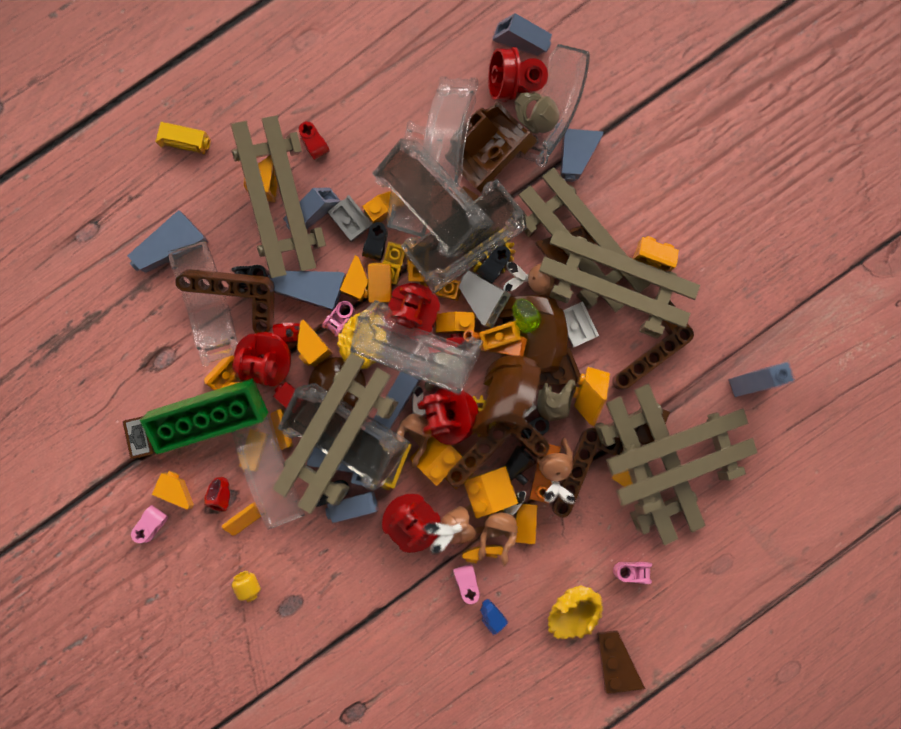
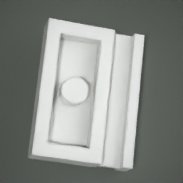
M583 301L563 310L568 329V338L573 348L599 336Z

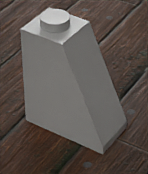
M469 270L462 276L459 289L481 324L493 328L511 294Z

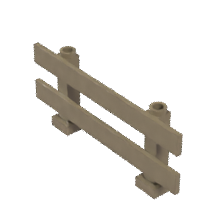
M277 115L261 119L267 142L255 145L252 144L247 121L231 124L237 147L232 150L234 161L241 162L262 245L257 246L258 254L260 257L265 256L271 278L287 275L281 255L282 252L295 250L300 270L305 271L316 268L311 246L314 245L315 249L326 246L321 227L310 230L311 234H307L287 152H290L291 156L298 155L302 151L297 132L289 133L286 139H283ZM269 155L272 158L292 238L279 241L276 236L256 159Z
M552 168L542 176V179L556 194L548 202L545 203L531 185L518 195L532 211L530 216L524 214L517 222L528 237L535 233L536 226L542 223L551 236L555 229L570 234L554 214L555 211L565 205L598 246L628 257L576 195L575 188L568 185L555 168ZM564 250L566 254L569 256L570 252ZM581 257L578 265L581 271L614 284L625 277L637 293L642 292L650 285L649 282L615 269L605 276L594 261ZM583 289L576 296L581 302L583 301L585 307L589 310L598 302L596 299L600 295ZM603 297L615 313L624 306L621 303Z
M557 229L554 230L549 244L569 251L570 254L566 265L544 257L539 272L560 280L558 286L554 285L549 297L568 303L573 291L569 290L572 284L649 314L648 321L646 320L641 325L639 332L658 339L663 334L665 327L661 326L662 320L686 328L691 313L668 305L672 292L695 300L700 288L699 284L678 277L674 272L662 271L590 243L583 237H575ZM581 257L659 286L656 299L578 270Z
M353 352L350 353L340 372H337L334 376V383L293 454L285 461L284 469L272 488L283 497H287L298 477L307 482L309 486L297 506L309 514H312L323 493L328 496L327 502L332 505H340L349 487L345 484H334L331 482L339 465L372 408L374 407L379 410L377 415L390 419L399 403L393 398L386 397L384 399L380 396L391 375L377 368L366 387L354 380L365 360ZM348 391L358 397L359 400L316 472L305 464Z
M650 384L634 390L641 409L628 415L621 397L606 403L613 422L608 425L602 422L595 425L602 444L609 446L615 443L613 438L619 436L623 447L635 444L636 448H639L641 445L634 428L645 423L648 424L654 442L670 436L661 415L663 410L656 402ZM676 451L661 457L666 471L681 465ZM648 462L644 463L647 478L653 476ZM688 481L673 486L676 497L666 502H663L660 492L653 494L654 499L661 501L663 508L648 514L636 513V510L631 512L630 515L637 531L644 535L650 532L649 526L655 524L663 545H667L678 539L670 516L680 511H683L691 532L706 526L696 503L698 498L694 491L691 490Z
M739 409L724 416H720L719 412L709 414L705 423L636 448L635 444L624 446L623 454L607 459L611 475L628 470L633 483L616 490L621 506L638 500L639 503L634 505L636 513L648 514L663 508L661 501L653 497V494L718 468L722 469L717 472L719 480L730 481L745 475L744 467L738 466L736 461L757 453L754 440L750 438L731 446L727 431L748 424L744 409ZM712 438L716 452L647 478L644 463Z

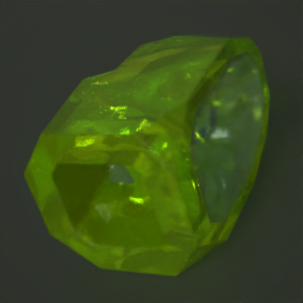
M523 298L517 299L512 307L516 324L523 332H532L540 325L541 316L539 311L528 300Z

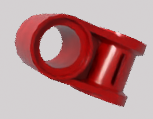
M305 121L300 124V137L313 160L330 151L327 143L313 123ZM308 130L311 134L308 135L305 131Z

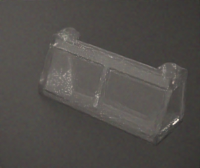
M377 300L358 316L350 352L454 393L460 394L479 357L483 344L482 340L468 337L460 345L416 327L413 329L406 328L397 324L395 319L390 318L391 309L388 305Z

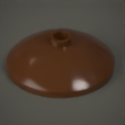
M333 357L322 361L311 373L309 393L318 408L331 388L334 376L337 372H340L345 364L341 357ZM360 369L354 380L366 387L365 376ZM347 391L335 414H344L352 411L359 398Z

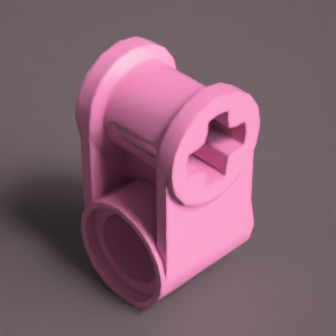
M347 301L340 302L325 319L321 327L327 328L335 334L334 337L338 338V334H341L344 328L343 325L348 322L349 318L355 315L354 306ZM344 306L350 307L348 315H342L341 309Z
M153 505L149 506L132 530V540L136 543L151 541L165 524L168 516ZM141 531H144L143 534L145 535V537H143V538H141V537H142Z
M618 562L613 568V574L623 582L651 584L650 567H652V563ZM623 567H627L628 572L626 576L621 577L620 570Z
M472 564L453 569L463 600L468 604L476 603L479 599V590ZM468 589L476 592L472 599L469 596H465L468 593Z

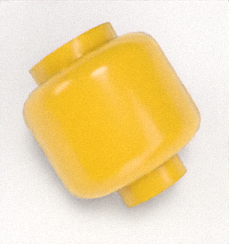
M248 571L237 574L231 584L237 599L241 601L246 600L247 602L256 599L261 587L255 574L248 573Z

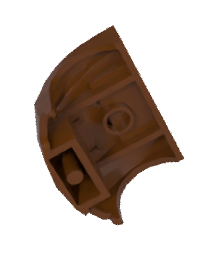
M496 102L495 105L486 110L480 108L461 125L450 140L452 146L445 157L485 196L497 184L494 180L497 174L520 151L525 155L538 140L500 102Z
M546 295L509 297L498 318L503 319V324L518 320L520 337L527 339L523 356L538 362L537 367L540 368V372H557L562 357L566 355L568 344V329L563 309L559 308L554 298Z
M510 355L497 359L489 366L484 380V385L488 386L486 391L488 398L483 404L482 411L475 417L472 432L487 437L490 423L495 421L510 422L520 426L526 425L523 417L525 412L530 407H533L539 385L540 368L537 367L538 362L525 356Z

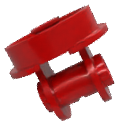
M512 47V49L497 48L493 52L488 70V88L493 100L507 102L508 100H514L517 93L535 92L546 85L548 70L541 60L529 58L520 62L519 52L516 47Z
M403 284L393 290L388 309L384 313V320L388 328L398 337L407 340L421 339L432 332L437 320V312L440 311V302L435 293L422 284Z
M270 332L250 333L243 337L235 348L233 371L238 381L253 378L255 383L276 386L287 377L290 371L291 353L289 347L276 334Z
M446 386L439 389L435 394L425 396L422 401L417 403L418 409L426 411L429 424L423 428V433L431 434L440 443L455 445L469 438L474 433L472 429L475 417L479 413L478 406L474 398L462 389L455 386Z
M410 493L401 495L389 503L383 514L382 529L385 534L390 536L394 543L399 545V549L402 552L415 553L428 548L438 536L426 532L423 527L429 523L440 524L441 520L439 514L434 512L421 495Z

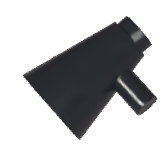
M517 445L505 464L510 480L512 481L516 478L524 486L529 480L522 473L536 464V461L526 450Z

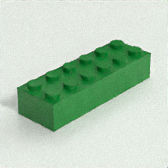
M251 378L150 410L141 418L140 423L157 455L261 423L269 412L254 379Z

